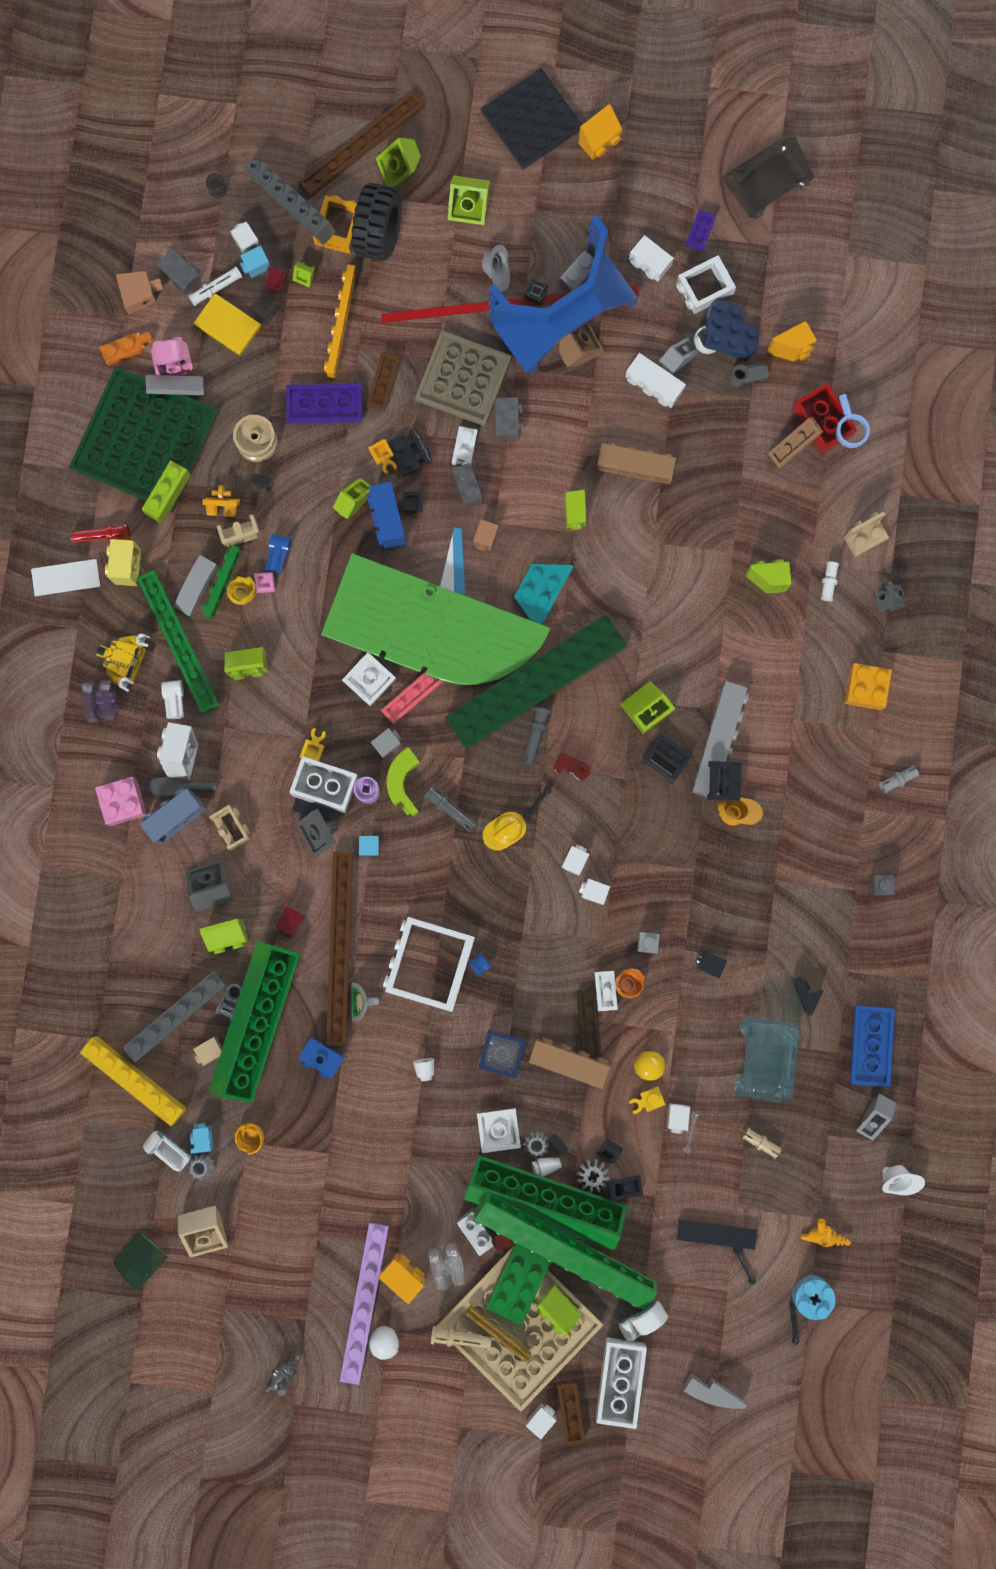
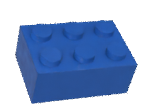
M391 481L370 486V493H367L370 509H374L371 512L374 525L379 527L376 530L379 545H383L385 550L407 545Z

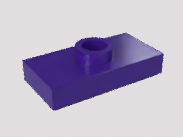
M699 209L686 246L703 252L716 215Z

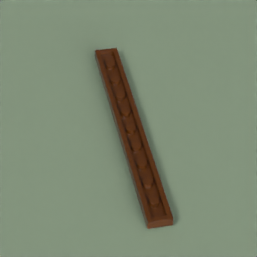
M333 851L326 1045L346 1046L353 852Z

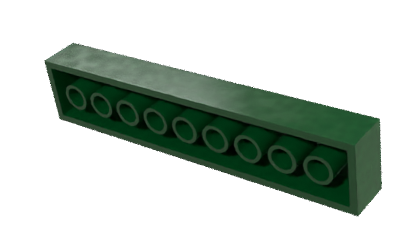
M605 614L445 716V719L467 751L626 650L627 645L607 614Z

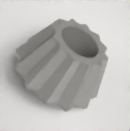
M538 1131L534 1133L529 1132V1135L524 1137L525 1142L522 1145L525 1147L524 1152H527L529 1157L534 1156L537 1159L539 1156L543 1157L544 1153L548 1152L550 1144L548 1143V1137H545L544 1133H539Z
M202 1153L194 1155V1158L190 1159V1164L187 1166L189 1174L193 1176V1179H198L199 1181L208 1179L210 1175H213L212 1170L215 1168L213 1160L209 1158V1155L205 1156Z

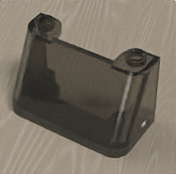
M787 137L766 147L725 174L722 178L748 217L757 219L764 215L765 206L793 188L799 187L803 189L810 185L809 181L814 179L815 176L796 137Z

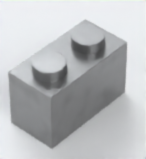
M171 249L156 265L159 271L187 296L202 281L199 276L200 271L193 264L189 265L181 252L176 253Z
M518 397L495 398L496 440H519V434H523L522 422H519L518 415H522V404H518Z
M470 463L452 468V475L464 508L467 509L482 504V495Z

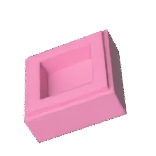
M273 572L254 574L256 593L275 592Z

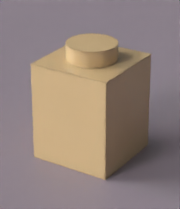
M217 1036L193 1049L195 1051L193 1054L198 1064L202 1063L205 1066L220 1056L223 1046Z

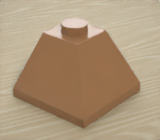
M588 322L560 340L559 353L567 367L579 366L604 352Z

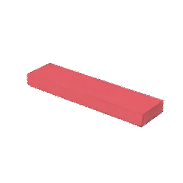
M425 671L382 708L381 711L394 725L444 681L426 675Z

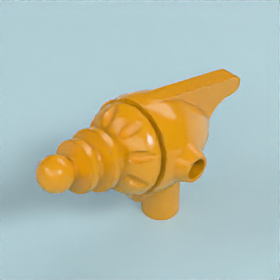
M819 1219L818 1227L810 1230L808 1234L800 1235L801 1239L818 1243L823 1247H831L834 1244L837 1246L839 1244L841 1246L844 1244L849 1246L851 1244L850 1239H845V1236L841 1237V1234L837 1235L834 1229L826 1226L825 1219Z

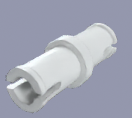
M827 562L825 578L822 579L824 584L821 600L833 601L834 588L838 582L836 576L839 564L836 562Z

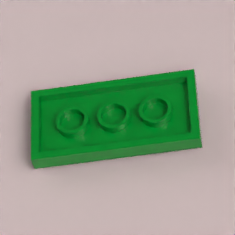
M515 1244L486 1309L522 1326L551 1262L537 1253H532L528 1248Z

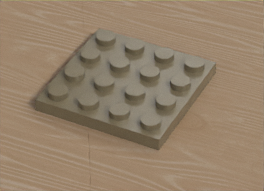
M441 330L415 401L485 427L512 356Z

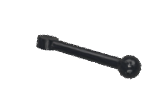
M550 787L544 788V793L541 795V797L537 800V802L534 804L531 810L524 814V818L526 820L531 819V814L535 811V809L542 802L545 796L551 793Z
M733 1247L734 1254H737L749 1278V1284H755L756 1279L752 1277L740 1253L741 1249Z
M791 1303L789 1304L793 1332L792 1344L798 1345L799 1339L796 1333L794 1304Z

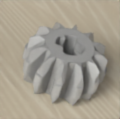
M587 1159L586 1163L588 1166L585 1167L583 1164H580V1168L584 1171H577L576 1173L579 1176H583L578 1178L577 1182H584L581 1187L583 1190L589 1186V1193H592L593 1187L596 1188L597 1192H600L599 1185L604 1188L607 1186L603 1180H610L609 1176L604 1175L609 1172V1169L601 1170L605 1165L604 1162L597 1166L598 1160L594 1159L593 1165H591L590 1160ZM591 1171H594L595 1174L596 1172L598 1173L596 1180L588 1179Z

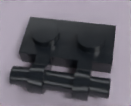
M416 428L409 431L412 437L409 440L402 434L387 442L404 477L421 469L419 461L424 460L426 465L432 462L431 453L424 446L421 434H418ZM415 444L419 450V453L416 455L411 449V446Z

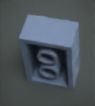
M183 788L178 790L173 795L174 798L169 802L167 800L158 806V811L154 814L151 812L142 819L144 822L140 825L154 843L162 845L207 810L193 791L187 788L185 790Z

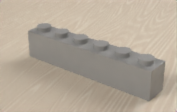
M727 681L724 682L691 793L707 797L710 782L708 761L726 762V759L731 758L733 748H730L732 740L735 741L738 735V730H736L737 722L741 723L744 714L741 711L742 705H746L749 694L746 693L747 687ZM718 767L717 794H720V767Z

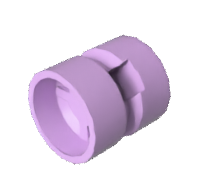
M362 777L355 782L354 794L363 803H373L379 798L380 787L373 778Z

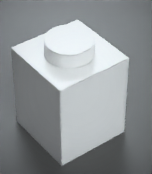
M247 222L237 224L230 231L243 254L260 246L257 237Z
M576 845V847L571 846L561 868L579 876L589 856L586 853L587 849Z
M587 879V882H582L579 892L582 893L581 898L604 905L610 886Z
M669 1103L667 1128L671 1129V1132L683 1133V1130L688 1131L690 1106Z
M540 1403L526 1420V1427L542 1439L556 1422V1415H554L556 1412L549 1405L544 1406Z

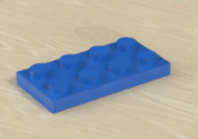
M867 1006L854 1007L850 1084L890 1087L895 1009Z

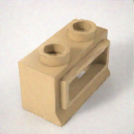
M249 515L251 521L242 524L234 522L233 527L222 530L221 525L217 526L222 544L229 548L232 545L235 546L259 538L258 536L261 533L254 515Z
M228 805L209 816L217 826L219 835L225 840L228 850L231 851L250 840L248 835L251 832L246 824L242 825L240 822L241 814L236 807L232 808V806ZM229 813L243 835V838L238 841L234 840L222 817Z

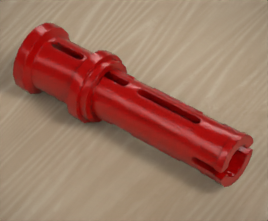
M128 523L120 526L108 525L106 528L71 531L72 543L106 539L110 541V539L123 538L130 540L131 537Z

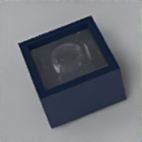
M488 1029L478 1068L516 1078L526 1039Z

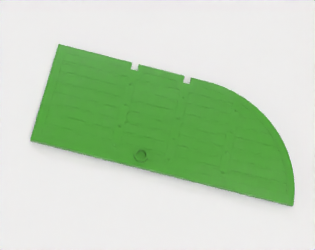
M352 553L321 635L378 657L381 651H385L387 653L384 659L421 672L422 666L427 667L426 675L445 682L460 685H477L502 679L523 667L541 648L551 628Z

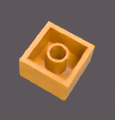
M853 663L849 667L843 704L876 710L886 708L892 670Z
M396 1253L381 1270L378 1278L409 1304L424 1287L425 1274L418 1267L414 1269L409 1264L410 1260L405 1255Z

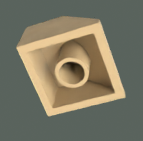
M216 1206L206 1207L177 1216L178 1235L190 1258L228 1248L222 1219Z

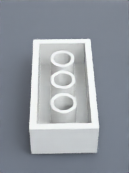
M606 1337L596 1409V1422L598 1424L636 1429L647 1350L644 1342H629L623 1339Z

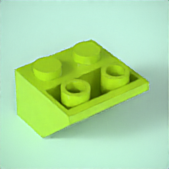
M782 559L773 560L772 563L766 564L764 561H756L746 571V577L765 593L786 592L791 586L789 562H784Z
M259 647L225 652V673L234 680L245 679L247 675H252V677L264 676V673H268L265 649Z
M651 681L620 703L642 734L646 733L675 710V707L665 694Z
M555 1283L536 1299L537 1312L544 1320L546 1318L550 1320L551 1328L558 1335L561 1333L565 1337L581 1317V1312Z

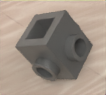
M893 582L881 584V588L874 590L875 602L879 612H891L905 607L904 592L901 589V585H893Z

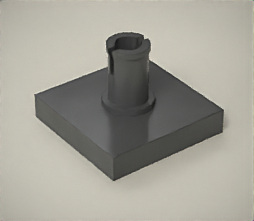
M318 809L309 813L296 824L314 858L324 853L336 843L331 833L338 830L337 824L332 826L336 821L332 819L325 823Z

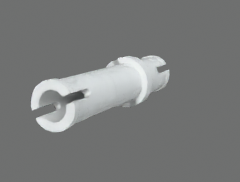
M234 267L209 284H203L202 288L189 294L188 297L192 304L196 306V304L206 298H212L214 293L242 278V275L238 268Z

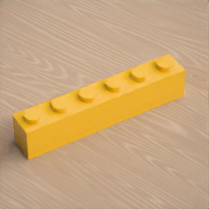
M98 1036L92 1037L80 1052V1054L170 1126L176 1124L187 1110L184 1105Z

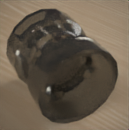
M210 174L206 178L207 189L210 196L220 199L227 192L224 179L220 174Z

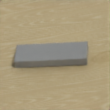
M146 375L145 377L146 394L204 395L203 377Z

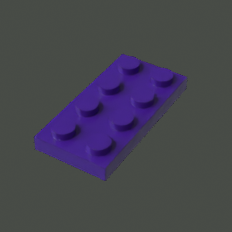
M362 384L286 385L287 424L362 423Z

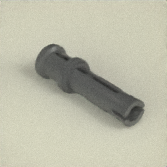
M534 707L535 714L533 721L530 722L531 732L522 763L534 766L542 732L547 728L545 724L548 714L551 713L550 710L540 707Z
M435 785L423 797L425 800L428 799L436 805L437 810L442 809L468 832L476 825L477 822L450 802L448 796H444L439 792Z

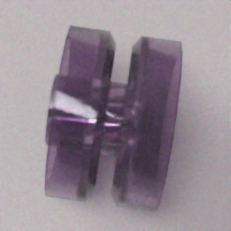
M104 679L100 681L99 685L96 681H85L82 686V701L88 723H99L102 717L107 722L117 721L119 703L114 681L112 679Z

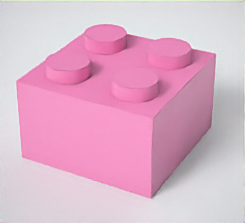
M129 777L95 788L105 825L113 826L147 815L136 778Z

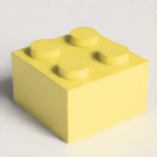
M110 539V545H107L109 561L105 565V575L115 585L138 586L137 578L139 577L141 548L134 541Z

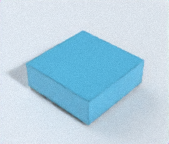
M359 836V856H379V836Z

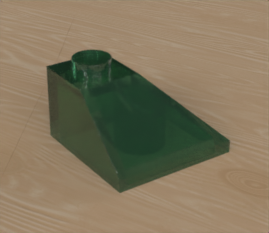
M139 1231L112 1262L121 1277L136 1291H139L168 1257Z

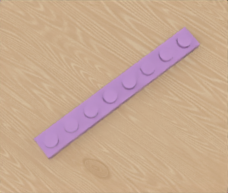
M369 1223L340 1382L360 1384L379 1282L378 1277L381 1271L389 1226Z

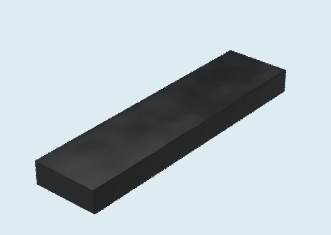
M679 1219L676 1239L755 1250L757 1229Z

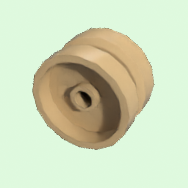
M248 415L242 418L234 428L233 440L240 454L246 460L263 462L270 459L275 453L278 446V437L271 422L265 417Z

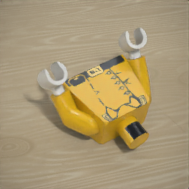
M139 634L138 636L122 637L118 641H112L109 648L100 645L97 649L96 655L105 659L103 666L106 667V674L114 684L127 692L129 691L127 685L134 683L146 651L144 647H148V644H145V639L150 638V636Z

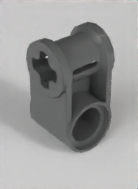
M238 982L230 984L226 988L215 1014H222L229 1017L230 1020L232 1019L239 996H233L231 990L235 986L241 992L243 984Z

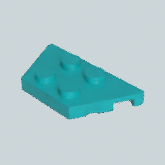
M532 564L514 596L515 601L523 609V612L530 621L543 625L573 569L572 565Z

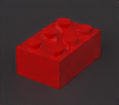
M827 382L795 401L792 406V410L801 424L809 417H813L823 430V433L813 441L820 455L841 444L836 436V428L840 420L845 417L841 403ZM851 419L846 420L841 425L840 433L846 441L857 432Z

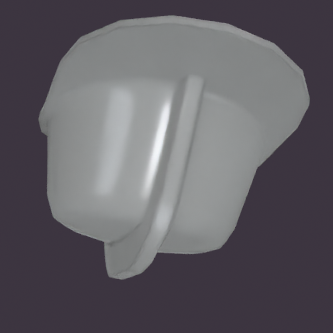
M498 244L493 250L484 252L482 268L492 278L493 284H496L500 291H505L510 283L508 253L503 245Z

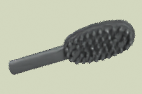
M159 777L150 781L149 790L153 794L171 796L182 788L183 790L186 788L189 790H217V783L184 782V780L179 778Z

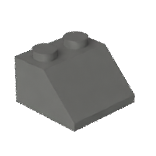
M223 860L186 871L188 896L196 912L233 901L232 890Z

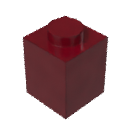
M286 907L276 925V928L280 929L278 933L287 938L290 935L295 936L305 915L290 907Z

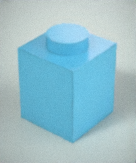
M261 245L240 255L243 261L240 265L244 273H249L251 278L266 272L267 267H270Z

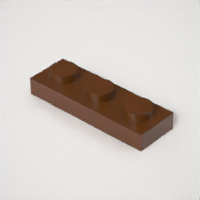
M381 353L367 401L368 408L386 411L400 362L399 356Z
M577 1381L559 1383L557 1388L566 1446L584 1444L585 1437Z

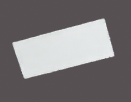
M97 559L31 569L35 596L100 587Z

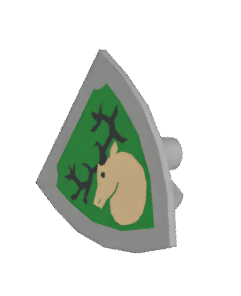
M350 983L352 1021L357 1022L363 1018L367 1006L378 1005L379 999L378 997L367 998L363 988L358 983Z

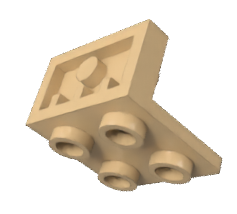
M875 512L869 515L868 519L863 523L858 521L847 530L848 533L844 539L854 557L889 539L880 523L886 515L885 512L880 514Z

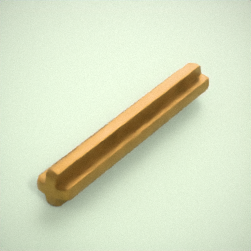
M474 1306L468 1307L465 1312L467 1317L522 1361L527 1362L530 1359V1351Z

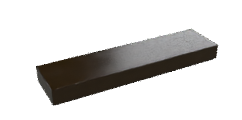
M596 989L577 991L581 1051L589 1053V1057L597 1060V1057H601Z

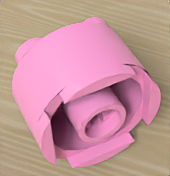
M174 337L167 341H155L152 344L151 355L156 375L185 376L189 368L190 371L193 369L188 344L181 337Z

